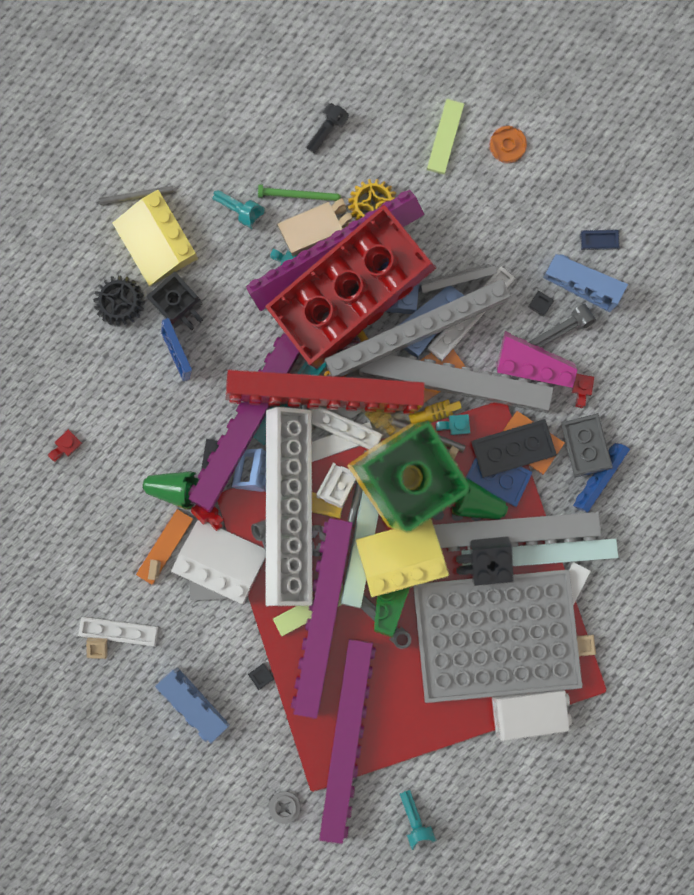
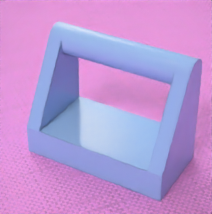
M261 448L247 449L234 472L233 488L258 492L266 491L265 450ZM245 457L254 458L249 482H241Z

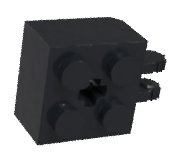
M175 271L146 296L165 319L169 318L174 329L184 322L192 331L194 325L186 319L191 314L198 322L201 323L203 321L202 317L195 311L203 304L202 301ZM178 298V301L176 303H173L172 299Z
M508 536L470 541V554L458 555L456 557L457 563H471V565L459 566L456 571L460 575L471 574L474 586L514 582L512 545Z

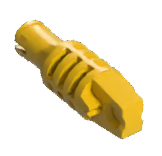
M449 399L426 406L424 410L408 416L411 424L425 421L432 423L452 416V411L462 407L460 401L450 403Z

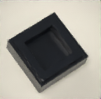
M538 290L528 308L544 317L554 300Z
M265 663L248 674L258 690L274 680V676Z

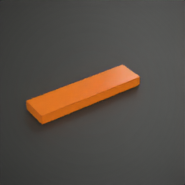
M177 509L136 575L153 585L156 580L148 579L150 561L159 560L161 562V573L194 519Z

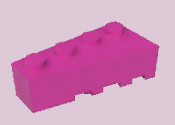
M507 331L504 332L497 362V373L573 388L577 373L575 363L554 353L552 354Z

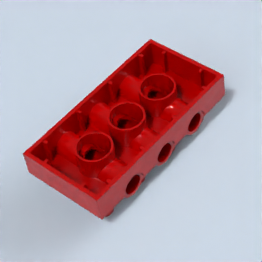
M383 205L265 307L308 364L317 369L325 362L326 358L333 356L338 350L348 346L355 336L368 325L379 320L386 310L398 300L411 293L417 284L437 268L390 210ZM389 262L388 266L384 270L380 271L381 266L384 263ZM359 287L358 292L351 296L353 289ZM329 311L328 317L322 321L323 315Z

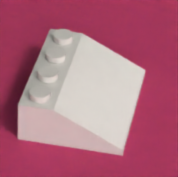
M197 520L171 572L238 603L245 604L266 558V551L264 548L221 528L216 531L210 523L203 525Z

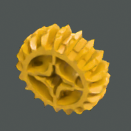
M368 179V184L362 181L361 187L356 185L355 191L350 193L352 198L348 199V203L351 204L348 206V210L352 211L350 213L351 216L356 217L355 220H359L365 216L360 210L374 211V208L370 205L371 198H373L376 204L375 210L381 207L384 202L393 200L396 192H390L392 186L385 187V181L380 185L378 184V179L375 180V183ZM368 192L369 197L358 203L360 197ZM375 192L381 193L386 199L376 196Z

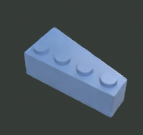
M562 254L554 256L543 276L544 279L608 312H611L618 305L628 284L574 262Z
M447 286L399 325L464 295L454 287ZM437 334L404 348V350L417 357L418 360Z
M178 667L173 669L155 686L176 711L185 717L187 723L199 731V736L205 742L209 741L212 743L229 727L230 724Z

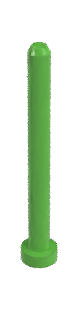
M258 185V198H263V195L337 201L341 196L337 193L264 188V185Z

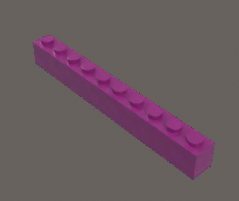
M411 190L401 192L398 197L381 205V207L385 205L403 227L425 215L417 197ZM378 209L369 211L361 219L352 221L344 229L335 231L327 239L318 241L310 249L301 251L293 259L284 261L276 269H271L259 279L252 280L246 288L259 311L261 312L266 309L265 306Z
M283 333L281 337L278 336L276 338L272 354L270 352L267 354L264 360L266 364L258 372L289 374L301 353L286 333ZM241 401V404L236 409L238 413L235 419L231 418L227 424V433L225 435L222 434L217 442L219 447L216 452L212 451L207 460L209 462L207 468H203L199 473V482L196 486L193 485L188 493L190 502L209 512L212 511L266 416V410L270 409L271 406L268 403L249 405V402Z
M329 518V522L325 521L323 533H326L325 541H321L319 551L323 555L322 560L317 562L316 572H319L318 580L314 579L312 591L316 592L315 599H312V605L309 606V611H312L311 619L307 618L305 630L309 632L308 637L303 639L302 650H305L304 658L300 657L298 669H301V676L296 677L295 689H298L297 697L293 696L291 704L295 715L316 719L318 717L353 522Z
M349 639L319 841L343 844L344 838L348 839L349 826H346V819L351 818L352 806H349V799L354 798L355 786H352V779L357 778L358 766L354 765L355 759L360 757L361 746H357L358 738L363 737L364 726H360L361 718L366 717L367 706H363L364 698L368 699L370 687L366 686L367 678L371 679L373 667H369L370 659H374L376 647H372V642Z

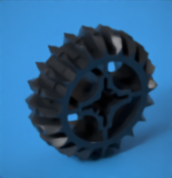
M121 275L115 280L111 276V282H108L106 279L104 280L106 284L104 287L98 285L101 291H95V295L98 298L93 299L94 303H97L94 309L99 310L97 315L102 317L104 322L109 320V325L112 326L116 321V326L120 327L121 321H123V324L128 326L127 320L134 323L133 316L140 317L137 311H144V308L140 305L145 304V300L141 299L145 295L143 292H140L141 287L139 285L136 286L135 280L130 282L129 277H125L123 280ZM118 288L116 293H109L111 290ZM127 289L133 293V303L126 299ZM121 297L124 302L117 304L114 300ZM105 300L112 303L111 314L105 308ZM122 309H130L126 313L118 315Z

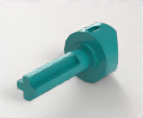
M220 190L214 191L212 199L238 213V221L252 229L253 223L265 213V208L252 200L243 204Z
M411 790L400 793L407 817L413 829L410 834L406 835L411 850L415 849L421 840L435 842L436 838L432 827L422 826Z

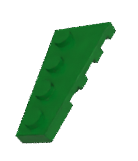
M410 587L377 596L374 632L393 638Z

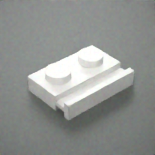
M333 463L317 493V498H321L325 502L342 509L356 482L355 477L349 469L342 466L339 467Z

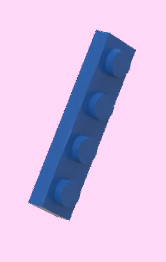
M614 443L608 449L613 469L594 473L588 479L585 488L577 496L573 504L575 508L586 513L589 512L630 449L627 446Z

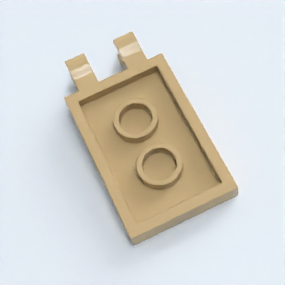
M338 199L332 206L329 202L277 224L292 257L298 255L303 250L310 249L318 241L327 239L335 231L344 229L352 222L353 218L350 213L343 215L340 220L336 217V215L347 211L343 199Z

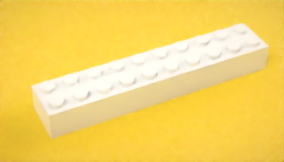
M275 407L266 410V606H311V410Z

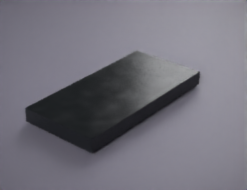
M545 419L471 441L482 478L557 456Z

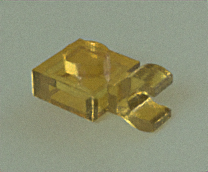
M384 410L365 413L367 419L376 429L382 426L389 436L396 432V429L388 421L392 416L384 413Z

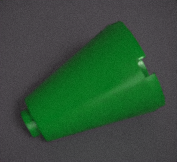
M192 471L148 475L144 479L142 487L145 493L182 509L190 510L194 504H191L188 493L193 485H197L199 480L194 477L196 472Z
M465 478L469 484V491L456 500L455 507L451 506L453 515L498 520L505 517L508 506H506L504 500L472 480Z

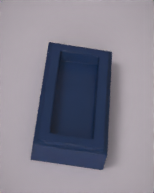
M581 230L580 232L581 250H612L620 248L619 230Z

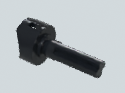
M329 103L322 111L326 120L306 146L313 154L319 149L334 128V125L342 128L347 122L349 113L341 106Z

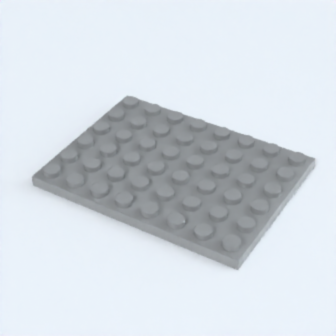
M569 570L513 575L514 582L474 586L472 579L414 585L425 703L582 688Z

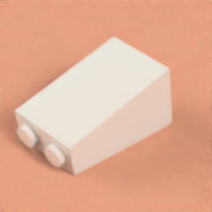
M564 690L492 697L496 736L501 741L570 731L569 726L572 725L571 714L567 712V706L570 705L568 693L565 694Z

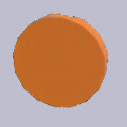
M503 126L495 130L489 143L490 152L493 157L503 163H513L521 159L527 146L526 137L523 132L513 128V126Z

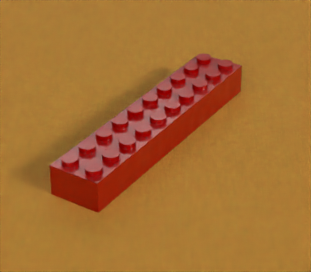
M227 370L225 400L229 401L230 404H241V401L249 402V405L268 403L269 406L278 407L280 404H288V407L291 408L307 405L309 409H318L319 406H324L328 410H338V407L346 408V411L365 409V412H377V410H384V413L388 414L403 411V414L413 415L424 406V382Z

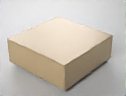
M159 560L150 561L148 579H159L161 566Z
M594 635L577 636L579 656L596 655Z
M88 637L86 640L87 658L106 659L108 655L107 638Z

